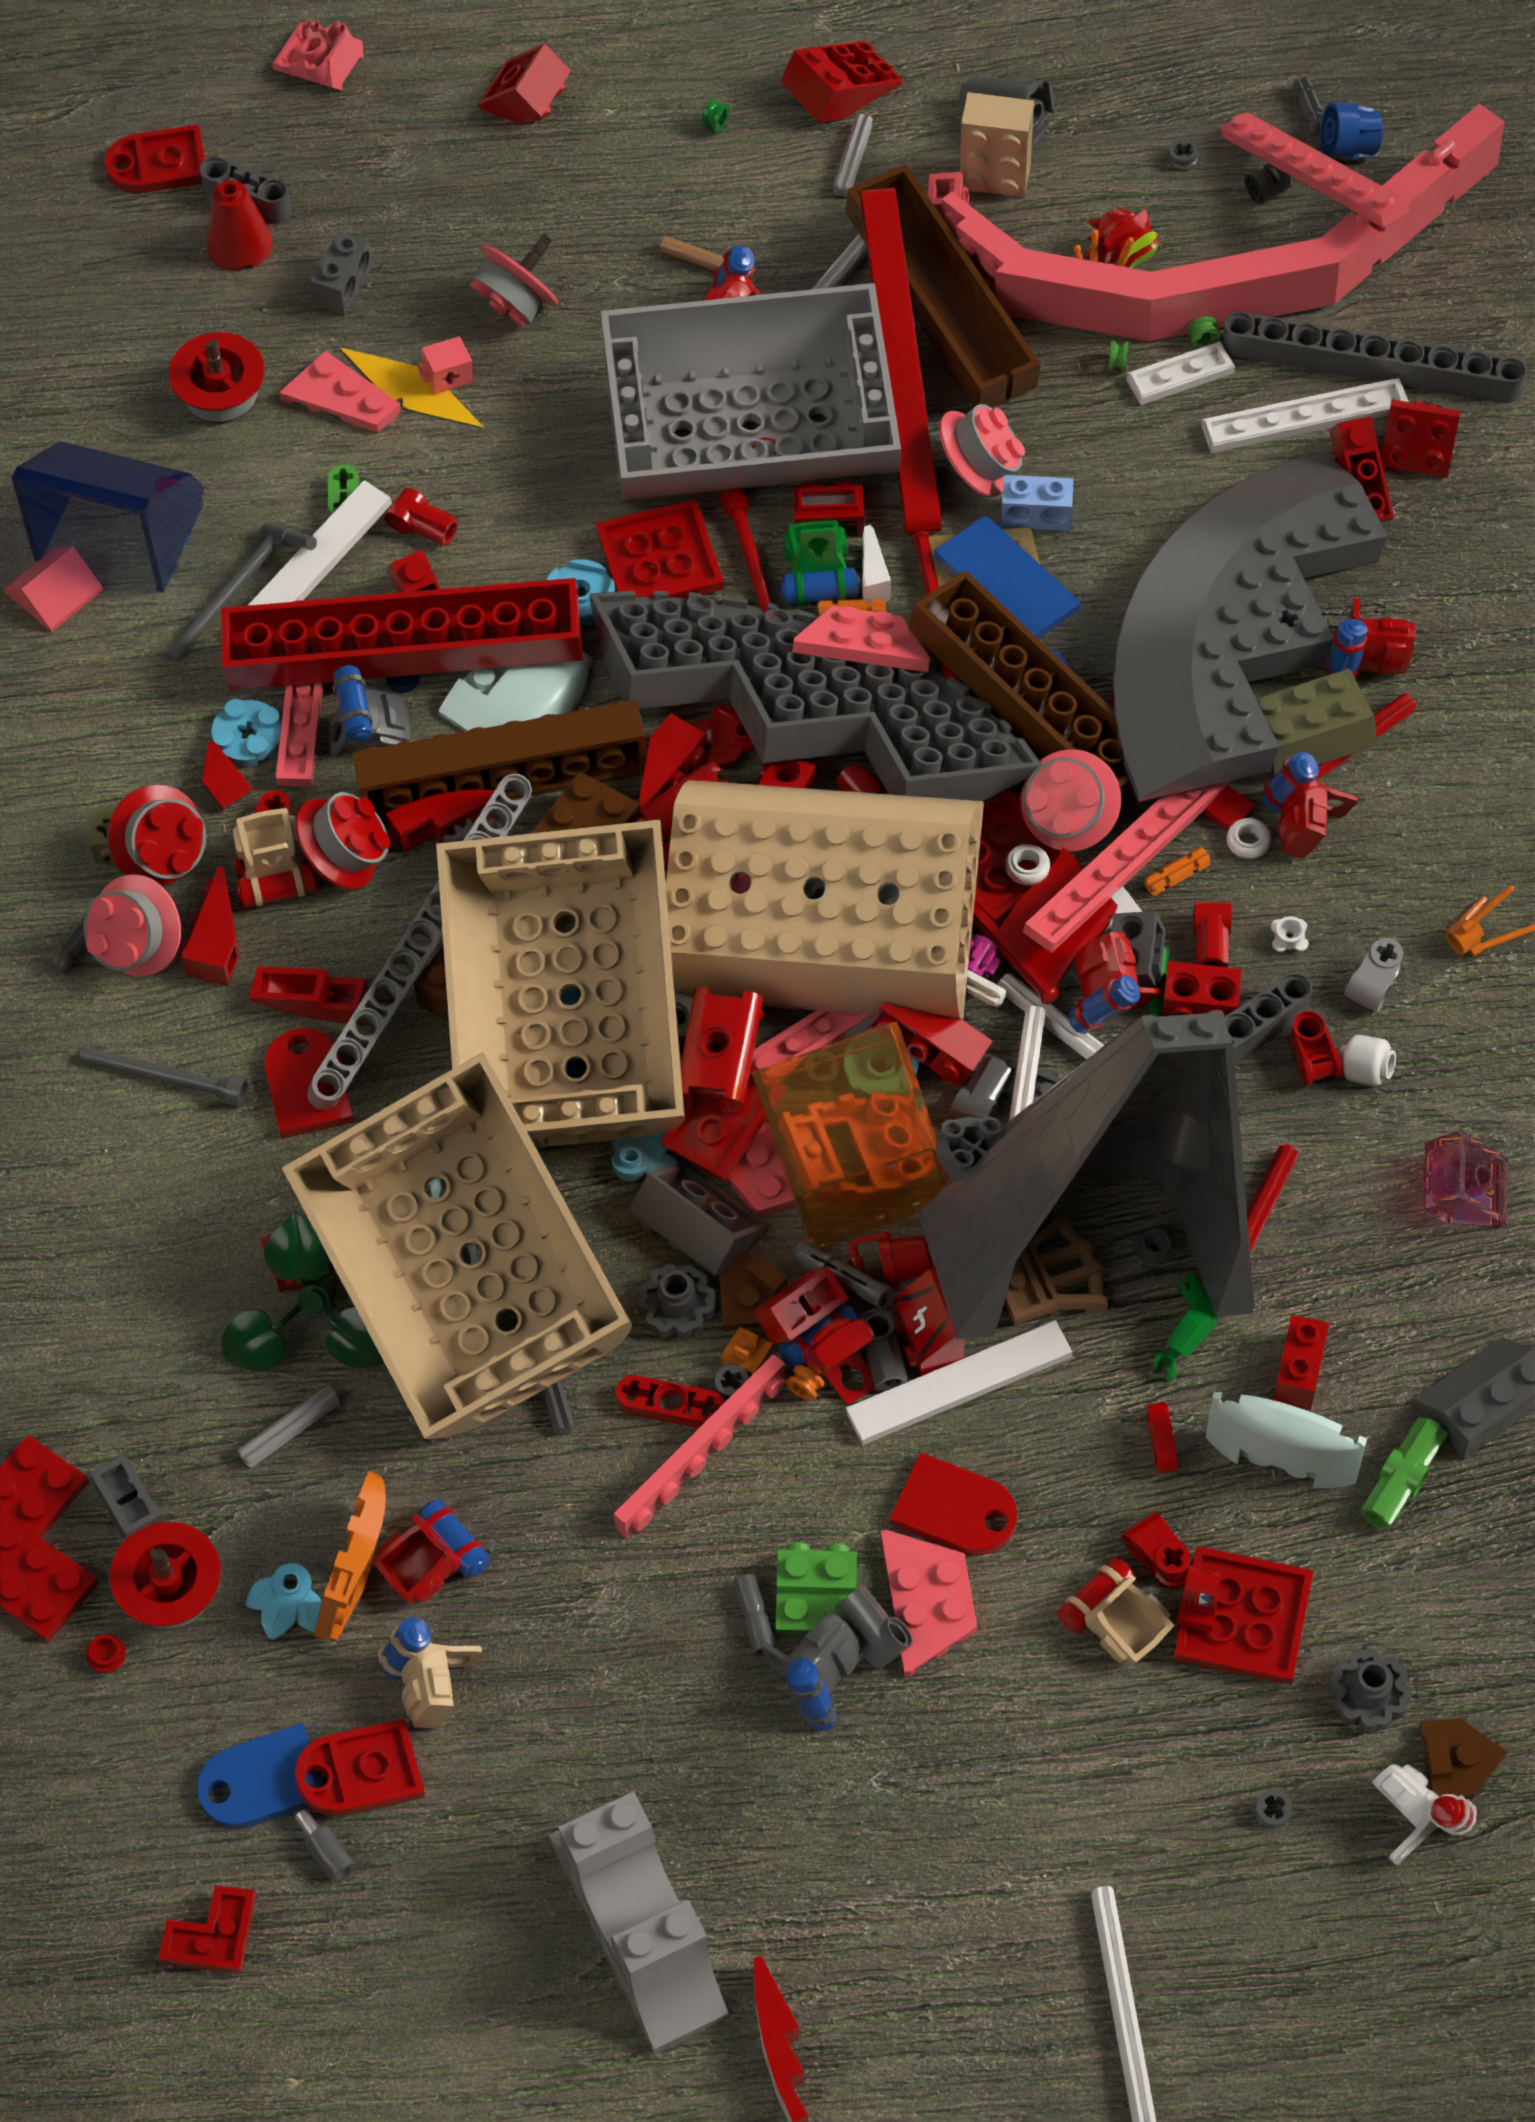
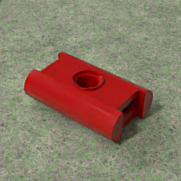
M704 986L694 989L680 1063L684 1102L695 1104L697 1096L725 1099L731 1108H741L744 1106L763 1005V997L761 995L744 991L743 998L712 995L709 988ZM727 1042L723 1051L718 1053L711 1052L716 1043Z

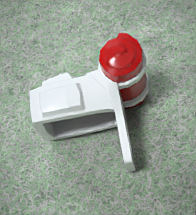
M1392 1764L1372 1781L1379 1791L1416 1827L1412 1834L1388 1857L1396 1865H1399L1438 1827L1452 1835H1464L1471 1831L1476 1823L1477 1809L1475 1805L1468 1799L1466 1800L1462 1795L1458 1797L1454 1794H1444L1439 1797L1426 1787L1428 1783L1427 1778L1410 1765L1402 1767Z

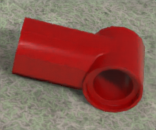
M404 488L384 514L385 521L395 531L402 534H409L413 531L442 546L451 543L459 526L457 517L428 504L426 498L412 488Z
M1194 902L1193 934H1196V964L1228 967V935L1231 934L1232 926L1231 902Z

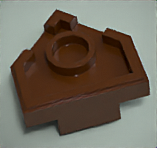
M743 1251L719 1276L723 1331L738 1330L739 1327L761 1326L753 1311L790 1286L787 1283V1276L759 1255L753 1258Z
M1461 1718L1420 1722L1419 1730L1430 1790L1439 1797L1444 1794H1454L1458 1797L1462 1795L1466 1800L1474 1799L1487 1779L1505 1759L1507 1751Z

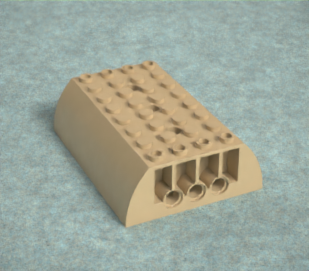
M688 780L681 787L674 803L666 879L674 991L693 997L694 989L704 986L709 988L712 995L743 998L744 991H750L763 997V1007L812 1011L824 1010L849 1014L875 1015L882 1003L963 1020L984 803L973 800ZM739 874H747L751 879L749 890L742 894L735 893L732 890L733 879ZM815 879L823 881L825 885L824 894L818 899L807 898L805 894L806 885ZM887 885H894L899 890V898L892 905H884L879 900L881 889Z
M660 820L436 844L452 1069L483 1052L533 1144H536L539 1148L659 1136L679 1127L684 1122L685 1115ZM562 915H571L575 918L574 928L567 933H561L556 930V921ZM568 987H577L581 991V998L574 1005H565L561 1001L562 992ZM576 1059L585 1061L587 1069L583 1076L571 1078L567 1075V1066L571 1061Z
M483 1052L282 1167L425 1439L445 1438L482 1426L613 1351L627 1337L632 1328L627 1314ZM442 1178L446 1182V1192L442 1197L433 1199L428 1195V1185L433 1179ZM471 1244H478L482 1250L480 1261L474 1265H467L463 1260L465 1248ZM512 1310L518 1317L517 1326L511 1331L504 1332L499 1327V1317L503 1312Z

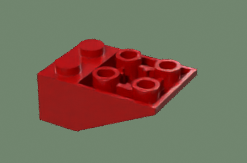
M863 40L794 50L780 83L820 123L844 119L900 86L903 79L894 71L889 63L885 62L874 51V48L869 43Z

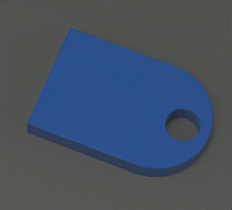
M297 1724L225 1749L214 1755L203 1767L197 1786L199 1800L207 1816L216 1824L225 1828L245 1829L307 1808L308 1806L299 1796L295 1785L297 1761L302 1751L310 1744L304 1724ZM310 1772L305 1776V1781L309 1786L313 1788L324 1786L320 1772ZM217 1786L229 1788L231 1790L229 1798L223 1803L211 1802L208 1796L213 1788Z

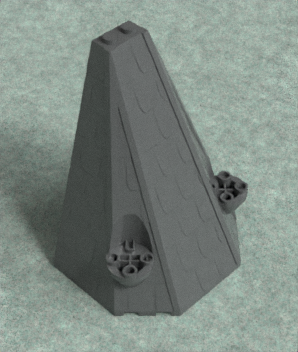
M1221 1010L1209 1011L1205 1014L1154 1017L1153 1015L1141 1016L1003 1126L994 1117H984L982 1119L966 1117L943 1122L935 1149L937 1158L950 1180L922 1209L920 1221L934 1267H936L938 1280L957 1339L995 1336L1016 1260L1073 1177L1129 1173L1140 1180L1145 1175L1163 1185L1162 1192L1172 1197L1175 1201L1215 1316L1252 1314L1255 1303L1251 1275L1252 1267L1235 1076L1236 1068L1233 1042Z

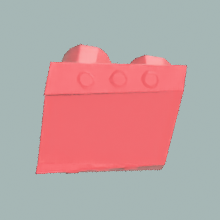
M318 21L300 22L272 63V68L276 71L342 90V84L360 57L363 58V42L352 37L344 23H333L325 29L322 28Z

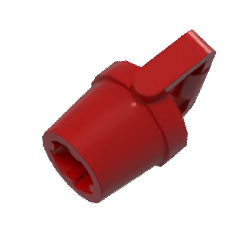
M889 1231L853 1239L849 1244L851 1259L848 1260L849 1266L866 1274L863 1257L859 1255L858 1244L878 1240L887 1285L894 1289V1293L903 1291L902 1286H900L901 1283L919 1278L932 1268L925 1236L890 1239L891 1233Z

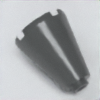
M973 76L963 83L959 94L963 107H965L967 92L1033 100L1032 145L1038 142L1046 132L1049 125L1044 122L1047 112L1053 113L1054 109L1053 88L1049 83L1041 79Z

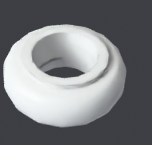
M1243 818L1236 821L1229 827L1226 835L1227 845L1231 852L1244 859H1255L1262 856L1268 851L1271 844L1269 829L1260 820L1254 818ZM1250 833L1259 840L1253 844H1247L1241 841L1239 836Z
M1022 844L1008 853L1005 860V870L1014 882L1024 886H1031L1047 877L1050 870V859L1040 847L1032 844ZM1022 860H1032L1038 866L1032 870H1025L1020 868L1018 863Z

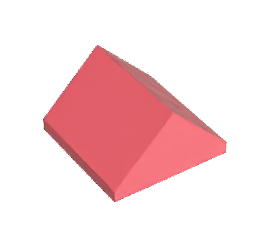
M74 546L55 547L4 588L5 594L51 633L103 591L102 585Z

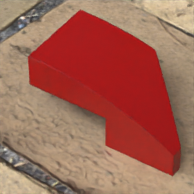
M210 741L206 747L201 784L223 812L250 794L253 789L225 753L213 741Z

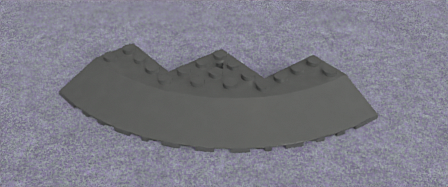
M1321 452L1284 462L1252 475L1218 494L1188 517L1159 548L1141 575L1124 613L1115 647L1116 655L1112 677L1115 702L1113 712L1118 728L1119 747H1122L1125 758L1123 764L1138 802L1270 772L1279 745L1248 682L1325 665L1334 638L1304 578L1377 563L1388 537L1360 482L1327 453Z
M635 591L590 593L589 595L606 668L622 701L637 700L639 710H645L654 707H675L682 704L711 703L729 699L763 763H776L801 758L811 759L837 754L846 755L865 751L887 793L890 795L984 801L1031 777L1033 772L1042 765L1024 739H1017L1011 733L1012 726L1005 719L999 720L991 713L992 707L987 702L971 697L969 695L970 688L951 676L945 679L936 673V666L930 662L928 672L792 653L794 638L820 617L819 615L798 610L796 615H792L786 610L777 609L778 605L771 603L768 604L767 611L764 613L760 607L748 606V599L722 595V601H714L709 597L702 596L701 593L690 592L688 598L668 597V591H654V599L650 597H635Z

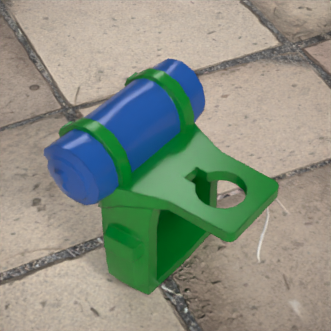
M813 521L789 525L788 531L784 533L783 546L785 559L791 562L792 568L790 574L783 576L780 585V594L783 596L785 603H798V606H804V603L819 602L821 600L834 601L857 598L861 582L855 569L846 567L844 557L848 555V542L844 528L839 526L838 521Z

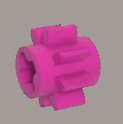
M974 935L970 943L968 970L985 978L993 975L1001 962L999 958L994 956L998 948L991 940L980 935Z

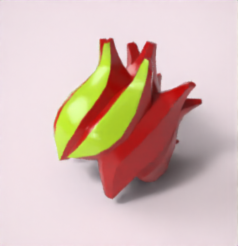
M1118 208L1106 213L1099 219L1087 221L1089 225L1098 230V262L1116 265L1129 237H1132L1134 242L1123 267L1134 268L1150 259L1158 248V234L1150 227V219L1146 208L1137 214ZM1092 234L1086 236V239L1091 241ZM1091 247L1082 256V258L1086 259L1090 257Z

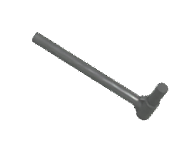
M270 522L264 523L260 529L262 541L260 546L166 652L168 657L177 662L221 612V608L230 602L275 549L284 546H296L313 550L317 545L316 538L298 533L293 528Z

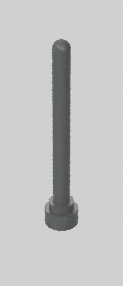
M82 1047L77 1051V1057L82 1062L216 1093L219 1098L224 1099L226 1104L242 1107L248 1095L249 1080L245 1077L231 1075L230 1077H223L221 1080L92 1048Z

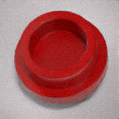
M99 1635L89 1643L86 1649V1659L94 1671L109 1674L117 1671L124 1664L126 1648L121 1639L114 1635Z

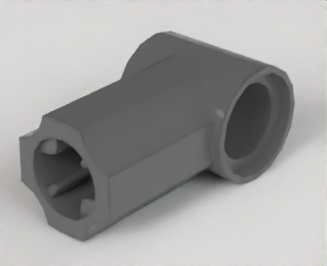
M994 1056L990 1058L983 1057L968 1086L961 1088L957 1093L949 1112V1118L955 1120L966 1117L980 1119L994 1117L997 1101L1012 1076V1069L1003 1060Z
M881 1309L868 1311L862 1317V1321H867L872 1330L881 1329L886 1332L883 1336H873V1340L863 1347L875 1390L885 1392L908 1382L895 1334V1321L892 1315Z
M864 1584L835 1606L860 1638L861 1652L865 1659L874 1667L884 1668L912 1646L913 1638L907 1626L898 1618L889 1617Z

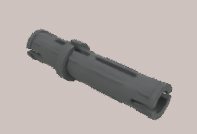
M801 1241L795 1247L792 1254L794 1263L802 1265L809 1270L830 1267L842 1288L876 1305L881 1310L887 1308L894 1297V1289L845 1264L837 1254L833 1252L825 1253L806 1241Z

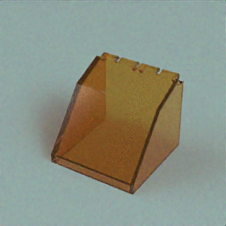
M897 1021L752 1072L767 1132L793 1199L801 1226L808 1242L815 1241L818 1248L843 1240L841 1231L848 1229L849 1235L852 1237L879 1227L877 1219L881 1217L884 1218L886 1224L914 1215L913 1206L920 1205L922 1211L926 1204L949 1181L942 1164L937 1158L935 1149L937 1138Z

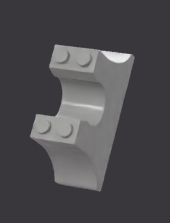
M633 1791L558 1827V1831L549 1834V1841L654 2054L728 2019L729 2013L711 1966L707 1935L689 1900L681 1903L675 1894L657 1853L652 1826L635 1792Z

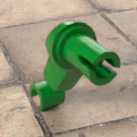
M1195 1272L1184 1275L1188 1285L1181 1278L1177 1282V1287L1183 1294L1190 1309L1165 1343L1171 1348L1169 1352L1159 1353L1153 1360L1156 1374L1159 1373L1163 1366H1170L1164 1375L1167 1382L1173 1381L1178 1375L1176 1361L1180 1355L1187 1359L1207 1336L1213 1332L1222 1317L1215 1316L1207 1291L1201 1282L1200 1276Z

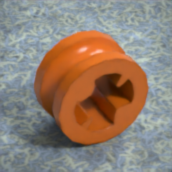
M802 1365L795 1366L793 1369L794 1377L790 1376L785 1381L786 1386L798 1397L807 1401H814L817 1397L816 1390H821L825 1382L808 1367Z

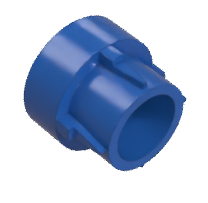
M1328 103L1324 109L1320 124L1321 152L1334 160L1358 161L1359 158H1374V155L1380 148L1383 135V123L1380 113L1374 111V108L1359 107V104Z

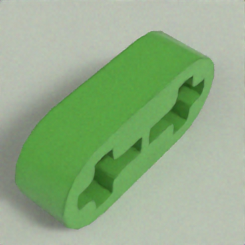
M337 465L328 474V509L330 516L360 485L358 472L350 465ZM341 479H348L347 489H341Z

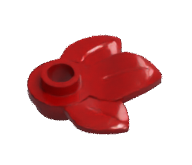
M713 706L712 718L699 720L693 725L706 733V745L710 746L706 763L714 761L718 766L730 765L735 763L742 753H749L755 749L748 734L745 736L739 735V733L746 732L735 709L731 706Z

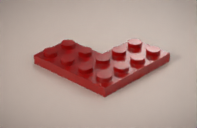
M27 1435L0 1466V1609L46 1643H49L99 1584L97 1577L42 1539L90 1482L84 1473Z

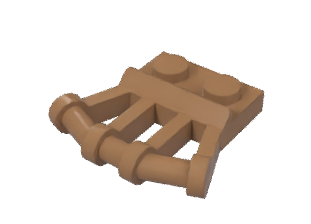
M1065 1214L1059 1215L1035 1235L1015 1262L1004 1301L1014 1326L1046 1314L1051 1316L1060 1309L1086 1310L1091 1313H1101L1108 1309V1299L1104 1296L1103 1276L1106 1271L1102 1263L1097 1262L1094 1257L1095 1248L1092 1241L1085 1239L1070 1225L1071 1220ZM1061 1236L1069 1244L1042 1255L1038 1253L1054 1237ZM1073 1259L1080 1260L1082 1267L1051 1278L1046 1271L1047 1268ZM1084 1281L1088 1282V1294H1057L1056 1292Z

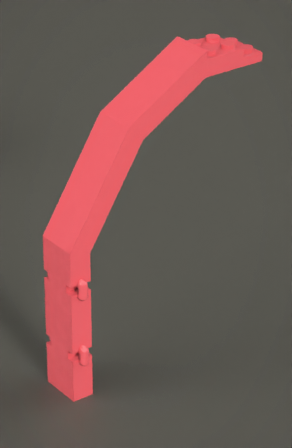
M1478 104L1434 141L1433 150L1430 153L1426 150L1422 151L1382 185L1408 200L1410 209L1408 214L1385 227L1377 225L1360 214L1355 215L1351 212L1321 238L1152 272L1025 249L953 192L948 193L942 198V218L1008 316L1151 342L1188 334V325L1193 320L1203 316L1215 318L1217 328L1224 327L1226 317L1234 312H1247L1275 317L1336 304L1372 273L1373 264L1376 262L1380 265L1383 264L1444 211L1445 203L1448 200L1454 203L1498 165L1505 122L1484 106Z

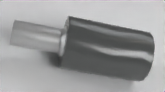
M306 1809L300 1811L295 1816V1819L308 1836L304 1841V1846L332 1884L342 1881L354 1871L356 1864L328 1826L319 1828Z

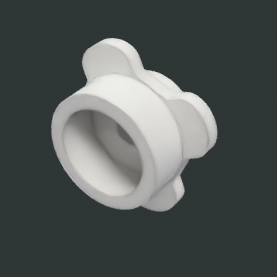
M1292 916L1274 920L1271 924V931L1274 932L1275 937L1272 942L1273 949L1277 952H1284L1286 949H1295L1298 952L1305 951L1309 944L1308 940L1305 939L1306 922ZM1286 934H1292L1293 937L1288 938Z

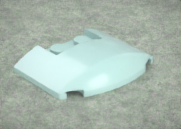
M582 651L583 661L472 670L463 680L460 678L457 680L438 713L441 717L466 732L476 727L487 728L503 725L514 720L536 719L546 714L557 715L573 712L587 689L589 667L592 668L593 658Z
M1214 1392L1206 1439L1235 1464L1238 1465L1240 1456H1243L1258 1466L1271 1465L1284 1469L1293 1477L1315 1479L1313 1484L1315 1489L1338 1488L1356 1484L1367 1441L1361 1435L1357 1443L1354 1444L1351 1438L1339 1435L1342 1425L1312 1412L1281 1402L1243 1394L1240 1396L1239 1403L1229 1400L1222 1402V1392Z

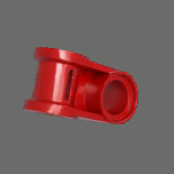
M1313 1011L1299 1013L1293 1020L1289 1036V1047L1297 1063L1302 1083L1305 1087H1309L1316 1080L1331 1076L1336 1079L1342 1078V1061L1337 1048L1332 1042L1324 1019ZM1309 1031L1315 1036L1305 1037L1300 1032Z
M1151 1511L1121 1534L1122 1540L1129 1552L1148 1569L1159 1584L1168 1589H1178L1185 1584L1187 1570L1189 1571L1191 1562L1190 1551L1172 1532L1163 1517L1157 1512Z

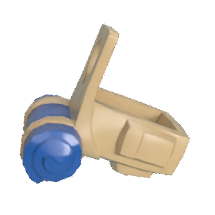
M408 1618L392 1630L391 1639L378 1651L377 1663L381 1665L382 1672L389 1678L396 1680L402 1678L405 1685L402 1691V1703L407 1716L411 1717L414 1727L438 1728L446 1720L453 1708L449 1667L473 1666L481 1655L482 1649L481 1646H446L430 1643L431 1632L428 1625L422 1619ZM456 1655H467L462 1658H450Z

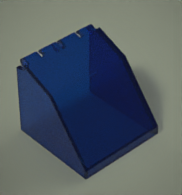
M62 441L17 466L12 475V482L34 560L39 561L43 558L71 497L139 513L157 591L163 593L203 507L202 496L205 487L191 473Z

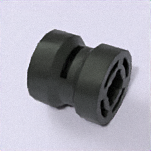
M1269 163L1263 166V170H1254L1247 174L1244 180L1248 194L1259 205H1263L1271 200L1273 194H1281L1291 187L1290 175Z

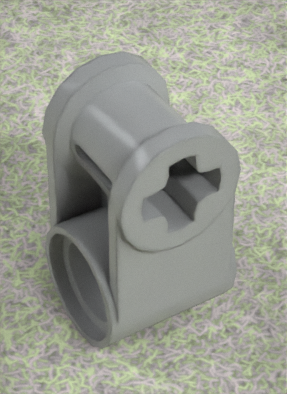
M1381 938L1375 941L1360 967L1353 973L1345 989L1344 996L1377 1013L1384 1004L1391 986L1398 977L1399 965L1403 958V948L1401 945L1390 938Z

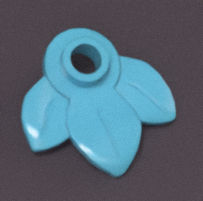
M666 1133L652 1137L612 1140L615 1152L612 1155L611 1165L616 1175L625 1181H636L644 1174L647 1175L648 1173L678 1164L675 1158L666 1154L668 1150L663 1148L660 1143Z
M287 1563L280 1566L275 1571L273 1577L258 1580L250 1588L246 1599V1606L251 1609L262 1610L261 1621L263 1629L269 1639L275 1640L292 1628L295 1622L303 1628L315 1632L322 1600L311 1590L312 1579L308 1570L300 1564ZM294 1575L298 1580L297 1586L294 1589L288 1590L284 1585L285 1579L288 1576Z

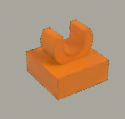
M739 1327L722 1353L720 1363L724 1366L728 1364L741 1366L747 1371L750 1378L766 1362L773 1351V1344L759 1335Z

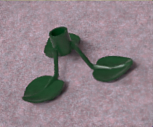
M292 1212L267 1240L264 1248V1257L268 1268L277 1277L283 1280L296 1278L299 1285H305L299 1294V1302L274 1325H272L268 1314L261 1309H248L237 1314L223 1333L221 1340L222 1355L228 1362L247 1370L258 1372L270 1370L282 1360L286 1349L283 1337L276 1331L281 1329L303 1309L310 1314H319L326 1310L328 1324L334 1328L326 1339V1346L330 1354L337 1361L355 1368L373 1367L384 1363L355 1306L344 1309L336 1321L334 1314L336 1304L332 1302L336 1295V1286L329 1277L324 1276L328 1267V1255L311 1223L299 1212Z

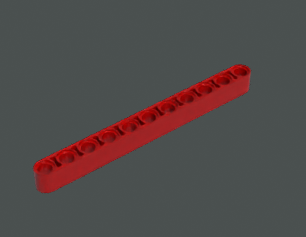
M895 188L865 190L860 192L861 211L871 283L875 284L901 445V462L897 477L906 535H913L918 531H926L928 533L941 532L940 506Z

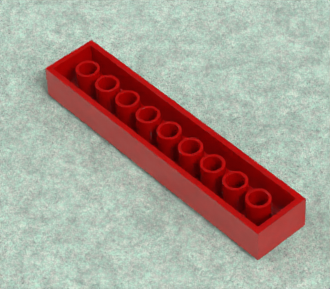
M576 578L221 608L222 669L229 691L334 682V671L347 665L358 668L363 679L583 661L580 605Z

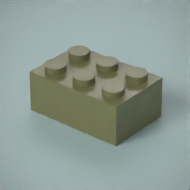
M1350 668L1256 698L1279 745L1271 767L1274 776L1280 771L1285 760L1299 752H1307L1314 756L1319 765L1377 746L1375 716Z

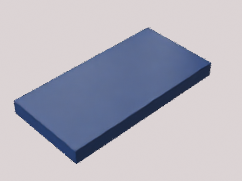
M987 515L934 551V558L954 577L967 570L1038 639L1080 610L1081 602Z

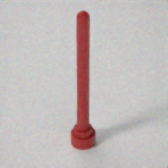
M743 489L727 490L719 498L722 511L730 519H733L759 606L765 613L768 611V604L774 603L746 518L750 505L747 494Z

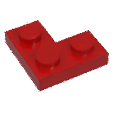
M215 1885L207 1924L166 1919L159 1954L160 1964L242 1974L257 1897L255 1890Z

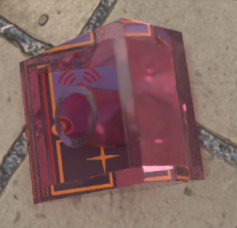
M1462 1130L1425 1142L1423 1210L1447 1224L1488 1227L1507 1226L1508 1158Z

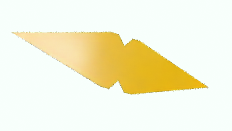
M340 348L376 387L394 400L403 398V407L406 409L483 427L449 390L434 394L429 382L424 383L422 381L417 366Z

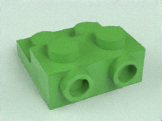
M790 1543L786 1546V1550L778 1549L776 1635L806 1636L829 1612L836 1614L846 1622L835 1606L856 1590L857 1551H849V1547L844 1544L827 1545L826 1551L810 1550V1546L805 1543Z

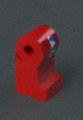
M1189 1566L1176 1624L1212 1632L1220 1596L1222 1573L1205 1574L1199 1572L1195 1567Z

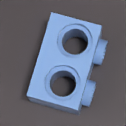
M1004 475L1001 528L1031 527L1034 530L1070 531L1074 478Z

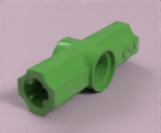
M1419 1417L1408 1435H1406L1400 1448H1395L1379 1474L1378 1483L1361 1508L1360 1514L1364 1516L1369 1524L1378 1529L1390 1530L1409 1498L1416 1496L1430 1471V1464L1447 1439L1448 1433L1441 1427V1424L1430 1418Z

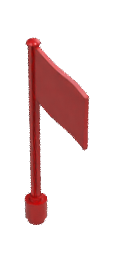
M859 764L848 766L837 778V784L840 786L839 791L888 794L885 787L866 767H860ZM1062 847L1059 856L1051 866L1047 877L1041 882L1034 884L1017 901L1000 928L974 901L972 923L987 939L997 946L1000 954L1041 997V1003L1045 1005L1052 1004L1057 1000L1059 996L1058 985L1075 962L1074 955L1088 942L1100 937L1113 920V914L1118 909V905L1110 898L1052 953L1023 933L1025 923L1084 869L1064 847Z

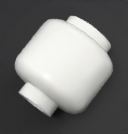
M1354 1035L1348 1044L1342 1045L1339 1050L1344 1076L1350 1082L1379 1086L1385 1079H1390L1393 1075L1396 1064V1052L1391 1050L1390 1044L1385 1039Z

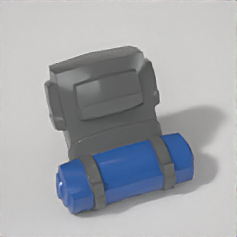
M352 665L343 666L334 671L333 689L338 698L339 710L326 726L331 755L337 756L349 741L379 748L410 740L409 715L401 696L367 689L361 672ZM340 724L342 730L340 738L337 741L336 730L338 725Z
M829 1612L807 1633L790 1656L785 1655L765 1641L760 1645L770 1667L786 1677L788 1689L796 1697L802 1717L816 1731H825L833 1727L837 1710L836 1702L831 1693L844 1677H848L852 1673L861 1657L858 1639L850 1627L836 1614Z

